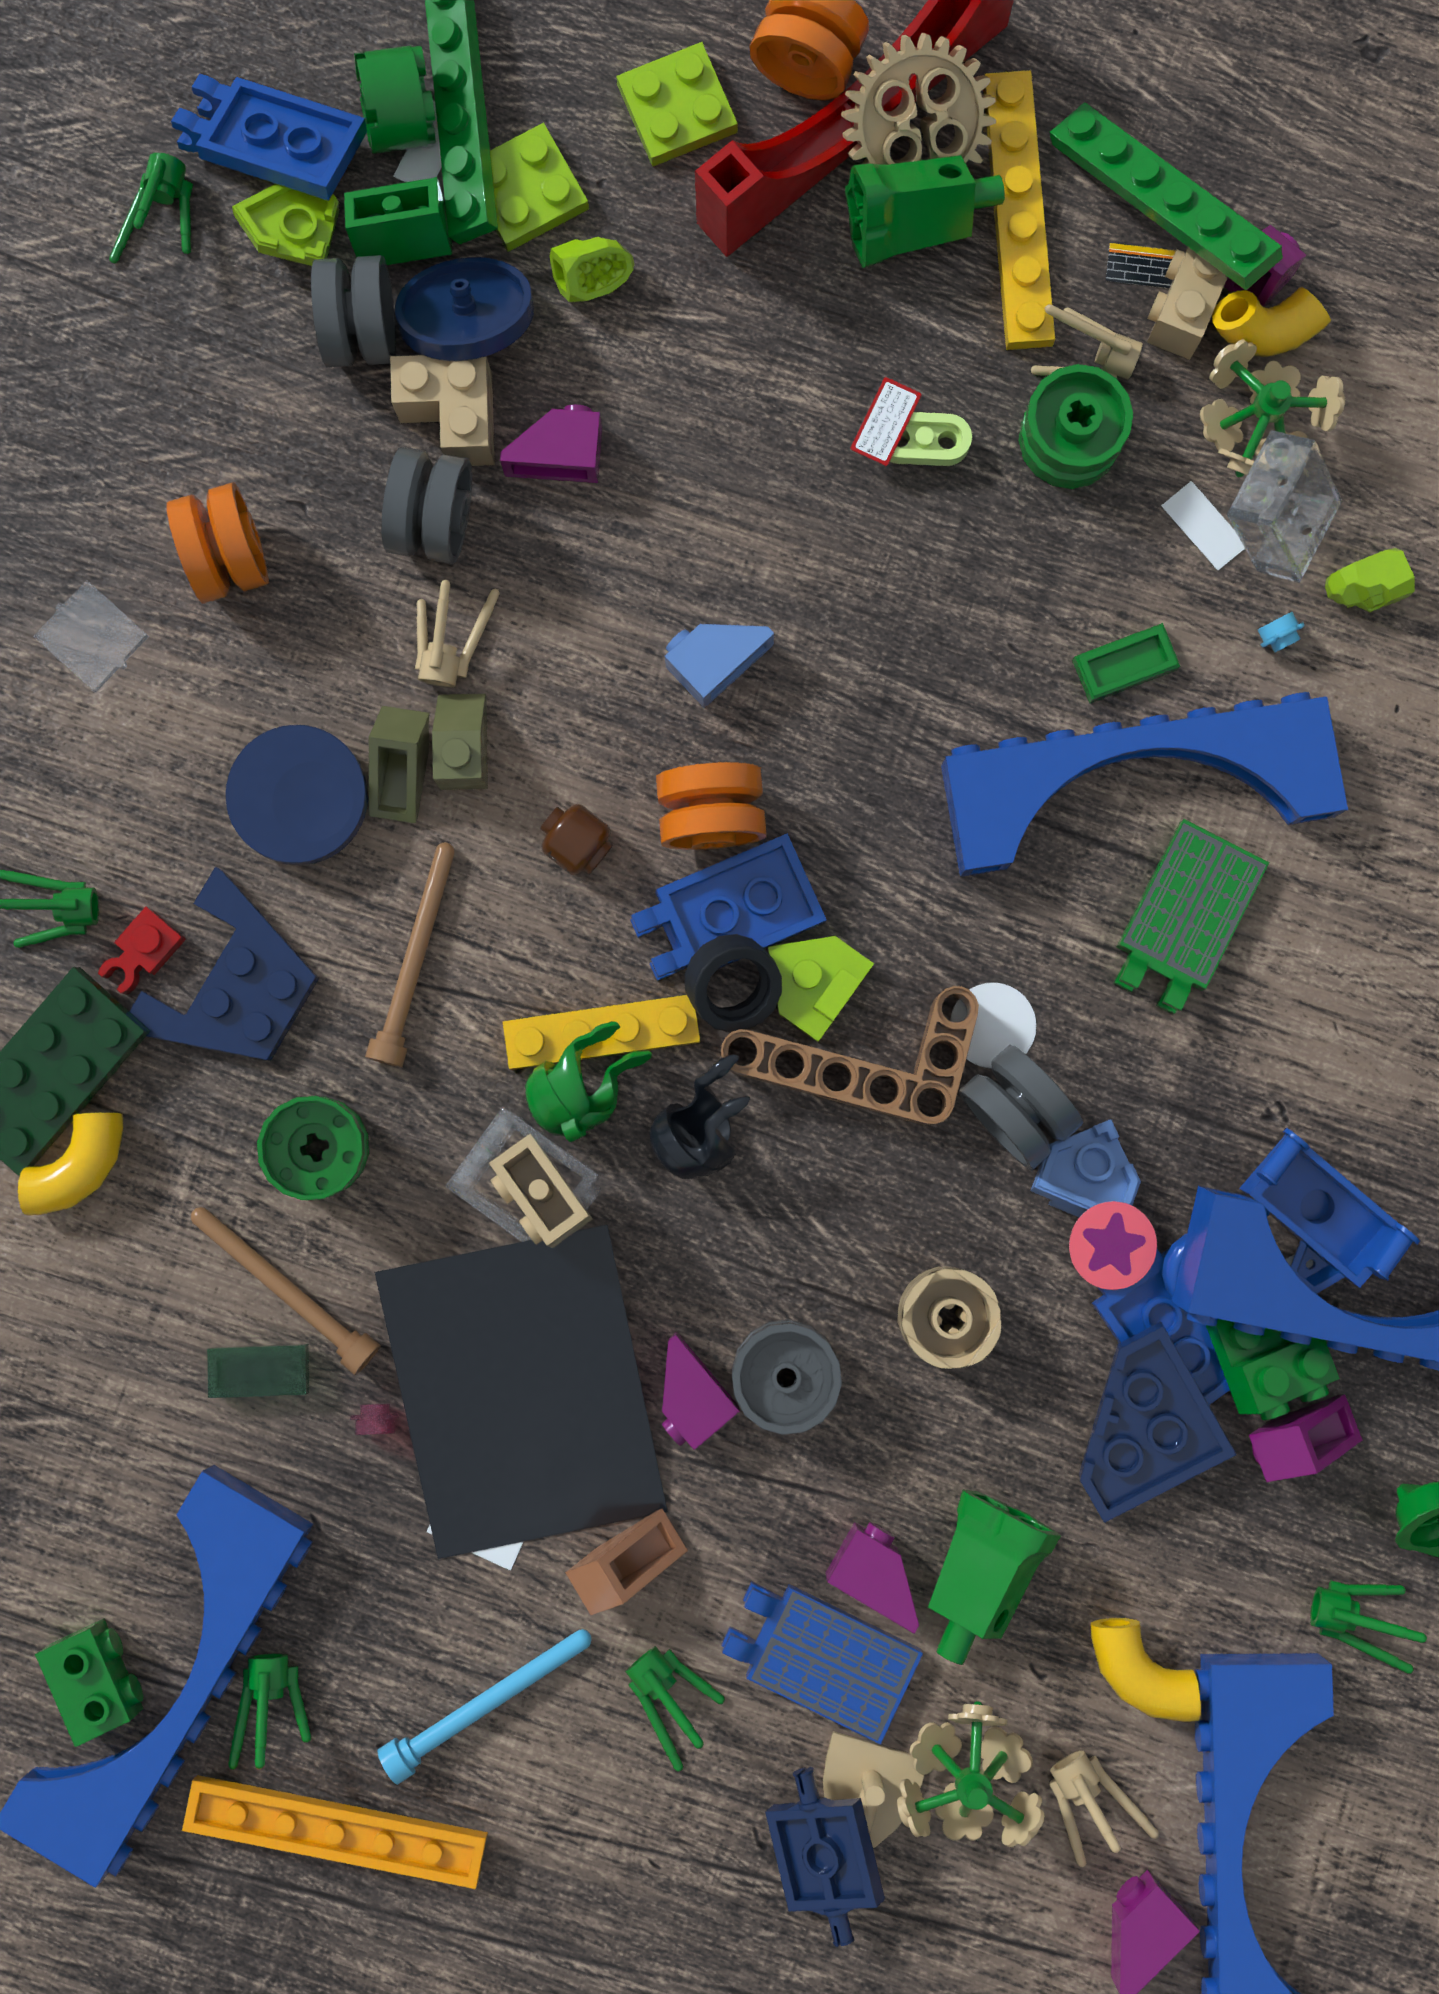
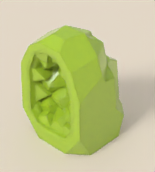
M601 237L584 241L575 239L551 248L550 252L553 278L560 293L568 302L588 301L612 293L627 281L634 268L633 256L625 247L616 240Z
M1393 548L1356 561L1332 573L1326 579L1325 589L1328 598L1338 604H1344L1347 608L1357 606L1372 612L1408 598L1415 592V577L1404 552Z

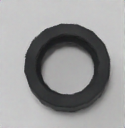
M738 934L718 936L703 944L691 957L685 972V992L700 1017L714 1029L730 1033L739 1029L749 1030L763 1023L775 1010L782 994V975L774 959L752 938ZM737 959H748L754 963L759 971V981L754 992L745 1001L735 1006L723 1008L717 1007L710 1001L707 995V986L711 976L720 966Z

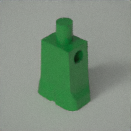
M961 155L888 165H854L851 168L849 184L845 186L852 247L862 268L881 263L898 254L971 237L974 210L1004 203L1005 189L1003 180L1000 175L974 179Z
M965 1489L962 1490L957 1507L958 1520L956 1531L928 1608L949 1619L936 1652L945 1659L959 1665H964L976 1635L982 1639H1001L1037 1567L1045 1557L1052 1553L1061 1537L1060 1534L1039 1522L1032 1515L978 1491Z

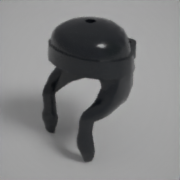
M732 1054L719 1059L706 1073L695 1079L694 1098L688 1106L685 1107L678 1103L670 1104L654 1119V1123L650 1128L651 1146L659 1162L671 1174L681 1179H697L702 1176H709L731 1164V1160L735 1157L737 1149L728 1142L731 1136L729 1118L741 1112L750 1102V1097H738L722 1104L709 1085L729 1072L738 1061V1055Z

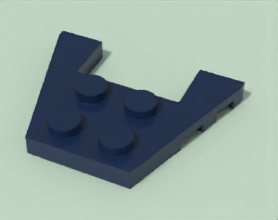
M215 867L193 904L235 927L236 930L187 1013L183 1014L152 995L141 991L129 1012L150 1030L147 1037L271 1061L318 982L319 977L281 934L272 927L250 899L233 883V880L227 873Z

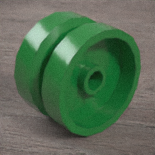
M1076 364L1055 370L1041 380L1029 400L1027 410L1021 421L1018 441L1023 460L1035 476L1052 486L1074 489L1092 485L1109 472L1131 433L1133 410L1129 394L1116 377L1099 367Z

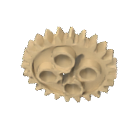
M921 33L917 47H914L909 36L902 35L900 51H896L892 45L885 42L883 44L885 59L880 62L875 57L868 55L866 58L872 69L869 75L855 71L853 74L862 85L860 91L849 90L845 93L849 99L856 103L855 109L845 110L841 114L844 119L854 122V127L842 133L843 138L847 141L858 142L849 151V157L853 160L866 158L862 164L882 165L922 160L921 132L910 123V119L917 116L914 95L909 85V76L915 73L917 78V104L928 113V116L923 117L920 121L923 139L928 148V159L961 155L965 163L971 160L981 164L983 159L975 151L977 144L991 145L992 142L990 138L982 133V128L996 124L995 118L984 113V109L994 104L996 100L991 95L981 94V91L991 82L990 78L985 75L973 77L981 63L977 59L972 58L962 64L967 49L957 45L948 54L950 47L949 39L943 36L938 39L934 48H932L930 35L926 33ZM939 74H945L948 81L946 92L942 97L931 100L928 95L930 81ZM899 86L902 92L899 106L892 111H884L882 108L883 94L887 89ZM947 124H953L955 137L952 143L945 148H937L936 135L938 131ZM901 136H908L910 141L908 153L899 160H892L890 156L892 143Z

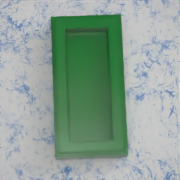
M1163 623L1077 655L1072 660L1089 704L1177 671L1181 667Z

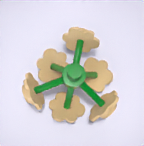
M1244 339L1239 340L1235 345H1228L1219 352L1213 364L1215 369L1211 372L1209 379L1222 389L1227 387L1235 377L1239 376L1248 385L1250 391L1253 392L1250 398L1251 405L1238 411L1235 407H1228L1223 399H1217L1213 404L1202 407L1200 418L1204 424V437L1207 441L1215 443L1217 450H1219L1218 453L1230 458L1227 468L1234 470L1235 475L1239 478L1244 475L1254 478L1257 470L1270 474L1272 468L1281 474L1290 473L1296 469L1297 462H1303L1308 459L1309 450L1306 447L1308 439L1307 435L1301 431L1288 434L1285 431L1283 416L1290 407L1309 408L1312 412V425L1321 427L1324 431H1332L1345 406L1342 380L1339 377L1329 378V376H1320L1317 381V388L1312 389L1308 397H1300V391L1296 386L1301 380V374L1295 366L1288 365L1282 367L1278 361L1272 360L1266 364L1265 370L1259 369L1250 373L1247 370L1248 362L1255 355L1257 347L1251 342H1246ZM1256 415L1259 421L1243 455L1230 452L1236 444L1243 440V433L1240 430L1242 421ZM1274 423L1275 432L1272 433L1271 438L1262 439L1268 424ZM1254 454L1260 458L1259 463L1252 460Z
M979 1701L974 1702V1704H964L962 1713L948 1714V1720H952L955 1723L972 1725L970 1767H966L963 1770L952 1759L958 1755L962 1748L960 1738L955 1735V1727L948 1722L943 1723L940 1727L934 1722L925 1724L919 1731L917 1741L912 1743L909 1749L910 1754L915 1758L913 1762L914 1769L921 1775L928 1774L933 1769L938 1772L947 1769L956 1780L955 1783H950L946 1786L942 1794L927 1799L922 1797L920 1787L916 1782L911 1783L907 1778L901 1780L900 1790L902 1796L897 1800V1807L903 1824L911 1829L915 1837H927L930 1835L928 1823L931 1820L930 1810L936 1808L937 1817L944 1820L942 1830L948 1839L958 1841L966 1836L967 1839L975 1841L981 1837L982 1827H986L992 1822L994 1816L993 1807L1004 1814L1002 1817V1825L1005 1827L1002 1833L1003 1844L1008 1847H1014L1016 1844L1021 1846L1027 1845L1038 1833L1044 1822V1812L1040 1809L1042 1803L1041 1796L1036 1793L1029 1795L1026 1792H1019L1012 1800L1010 1806L993 1795L991 1784L992 1779L997 1780L1002 1777L1010 1783H1016L1020 1779L1021 1773L1027 1772L1033 1763L1031 1754L1022 1748L1023 1740L1017 1733L1007 1735L1002 1728L997 1727L1006 1726L1007 1719L993 1716V1707L982 1705ZM982 1726H992L985 1732L984 1740L982 1741ZM981 1758L984 1759L982 1763L983 1770L981 1769Z

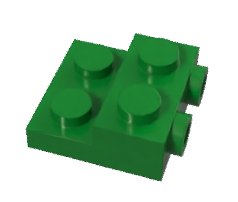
M1218 1319L1217 1326L1206 1325L1239 1414H1259L1261 1420L1277 1418L1290 1411L1287 1402L1298 1397L1301 1402L1320 1399L1330 1393L1327 1384L1340 1379L1326 1341L1323 1339L1312 1337L1310 1345L1281 1338V1331L1265 1328L1264 1335L1261 1336L1239 1331L1233 1328L1234 1322Z

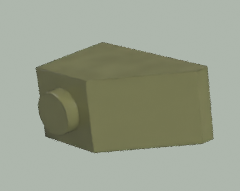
M486 694L438 695L432 729L433 780L440 790L488 789Z
M388 706L381 707L369 735L370 817L416 823L429 754V713Z

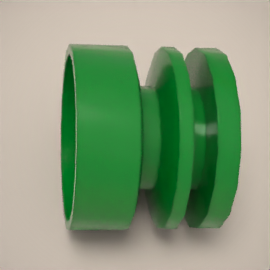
M321 1096L296 1097L278 1106L264 1121L257 1140L258 1163L267 1181L282 1194L300 1200L325 1199L351 1187L364 1172L370 1154L369 1134L360 1116L345 1103ZM316 1134L319 1140H327L329 1143V1149L322 1152L323 1160L318 1161V1157L315 1154L308 1155L306 1152V1146L313 1143L312 1135Z

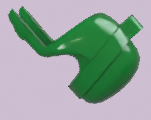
M613 1021L600 1024L591 1032L574 1039L564 1050L557 1065L553 1062L545 1061L534 1068L525 1085L528 1108L542 1129L555 1136H565L572 1143L584 1137L586 1131L594 1129L595 1126L610 1118L617 1105V1076L627 1069L644 1064L652 1057V1053L647 1050L633 1051L625 1054L607 1068L603 1082L593 1095L587 1096L580 1067L582 1050L595 1043L607 1040L620 1028V1025Z

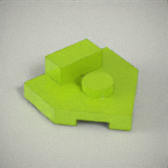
M274 184L232 206L233 215L258 253L312 266L313 261L316 259H327L339 214V201L334 194H332L328 201L279 184Z
M836 936L768 947V953L776 962L782 975V994L777 1003L779 1015L818 1043L874 963Z

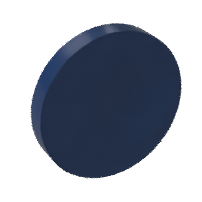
M467 257L436 264L415 275L405 284L397 296L395 315L400 334L411 349L433 359L464 361L494 354L519 339L530 326L534 315V304L530 284L524 274L517 268L496 259Z
M287 725L264 732L248 743L240 752L228 775L226 806L231 823L238 835L260 855L286 865H310L322 862L336 855L356 836L367 811L368 786L359 761L341 740L316 727Z

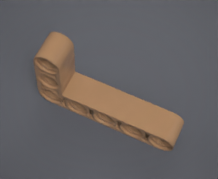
M962 986L946 988L934 999L929 1011L913 1074L743 1029L733 1031L725 1037L721 1045V1058L729 1056L728 1050L735 1041L740 1039L747 1040L755 1046L757 1051L756 1058L751 1064L746 1066L734 1064L729 1071L736 1075L921 1125H934L947 1119L954 1108L978 1016L979 1004L976 996L969 989ZM956 997L965 1004L966 1016L963 1021L951 1022L943 1015L942 1004L946 998ZM944 1043L953 1050L954 1062L949 1069H939L932 1064L930 1050L934 1044ZM785 1052L797 1054L803 1063L801 1074L792 1079L781 1076L775 1067L777 1057ZM833 1064L844 1067L849 1074L847 1088L842 1091L828 1089L823 1082V1072L826 1067ZM886 1077L894 1083L896 1095L890 1103L880 1104L872 1098L870 1085L875 1078ZM923 1090H933L941 1096L942 1109L935 1117H928L922 1114L918 1108L917 1099Z

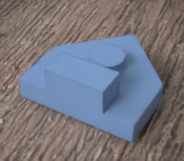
M1110 1119L1088 1130L1070 1136L1065 1141L1058 1140L1050 1143L1051 1153L1040 1163L1031 1192L1050 1199L1048 1205L1080 1217L1089 1208L1103 1202L1117 1201L1133 1205L1141 1181L1133 1164L1129 1163L1118 1140V1132Z

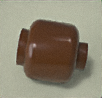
M581 804L572 805L565 812L561 808L556 807L540 827L547 834L541 845L543 853L571 875H577L583 871L590 875L613 846L608 841L611 834L610 827Z

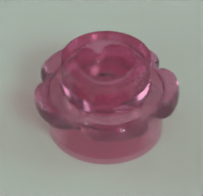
M390 1404L360 1405V1415H352L350 1420H355V1435L395 1434V1419L399 1418V1414H390Z

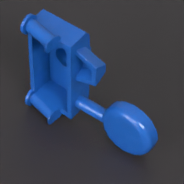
M1285 1128L1283 1131L1284 1137L1239 1189L1249 1198L1263 1203L1266 1216L1271 1215L1300 1240L1290 1267L1316 1294L1343 1278L1359 1288L1372 1274L1388 1281L1389 1275L1412 1243L1418 1245L1421 1241L1313 1151L1303 1139L1290 1129ZM1184 1234L1171 1245L1163 1262L1162 1277L1166 1290L1172 1298L1187 1234ZM1313 1260L1312 1267L1307 1268V1261Z

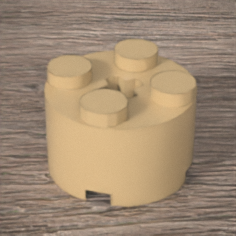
M935 1267L916 1276L904 1290L898 1307V1325L905 1342L920 1358L939 1368L956 1369L980 1362L993 1350L1001 1333V1311L995 1292L983 1279L960 1268ZM956 1304L958 1308L955 1315L960 1319L958 1325L953 1327L947 1324L941 1329L939 1326L942 1324V1318L938 1315L939 1311L943 1307L950 1310Z

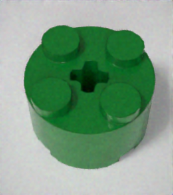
M410 45L354 53L357 82L361 81V84H359L361 108L366 122V134L369 146L371 147V153L398 151L435 144L436 138L433 125L435 111L431 91H426L424 76H426V67L422 47H411Z

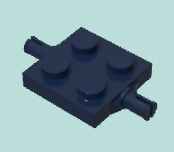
M804 1767L793 1772L800 1801L797 1803L774 1804L765 1811L788 1911H813L827 1916L834 1946H846L855 1940L847 1913L853 1909L877 1908L885 1900L861 1798L831 1800L820 1797L814 1776V1768Z

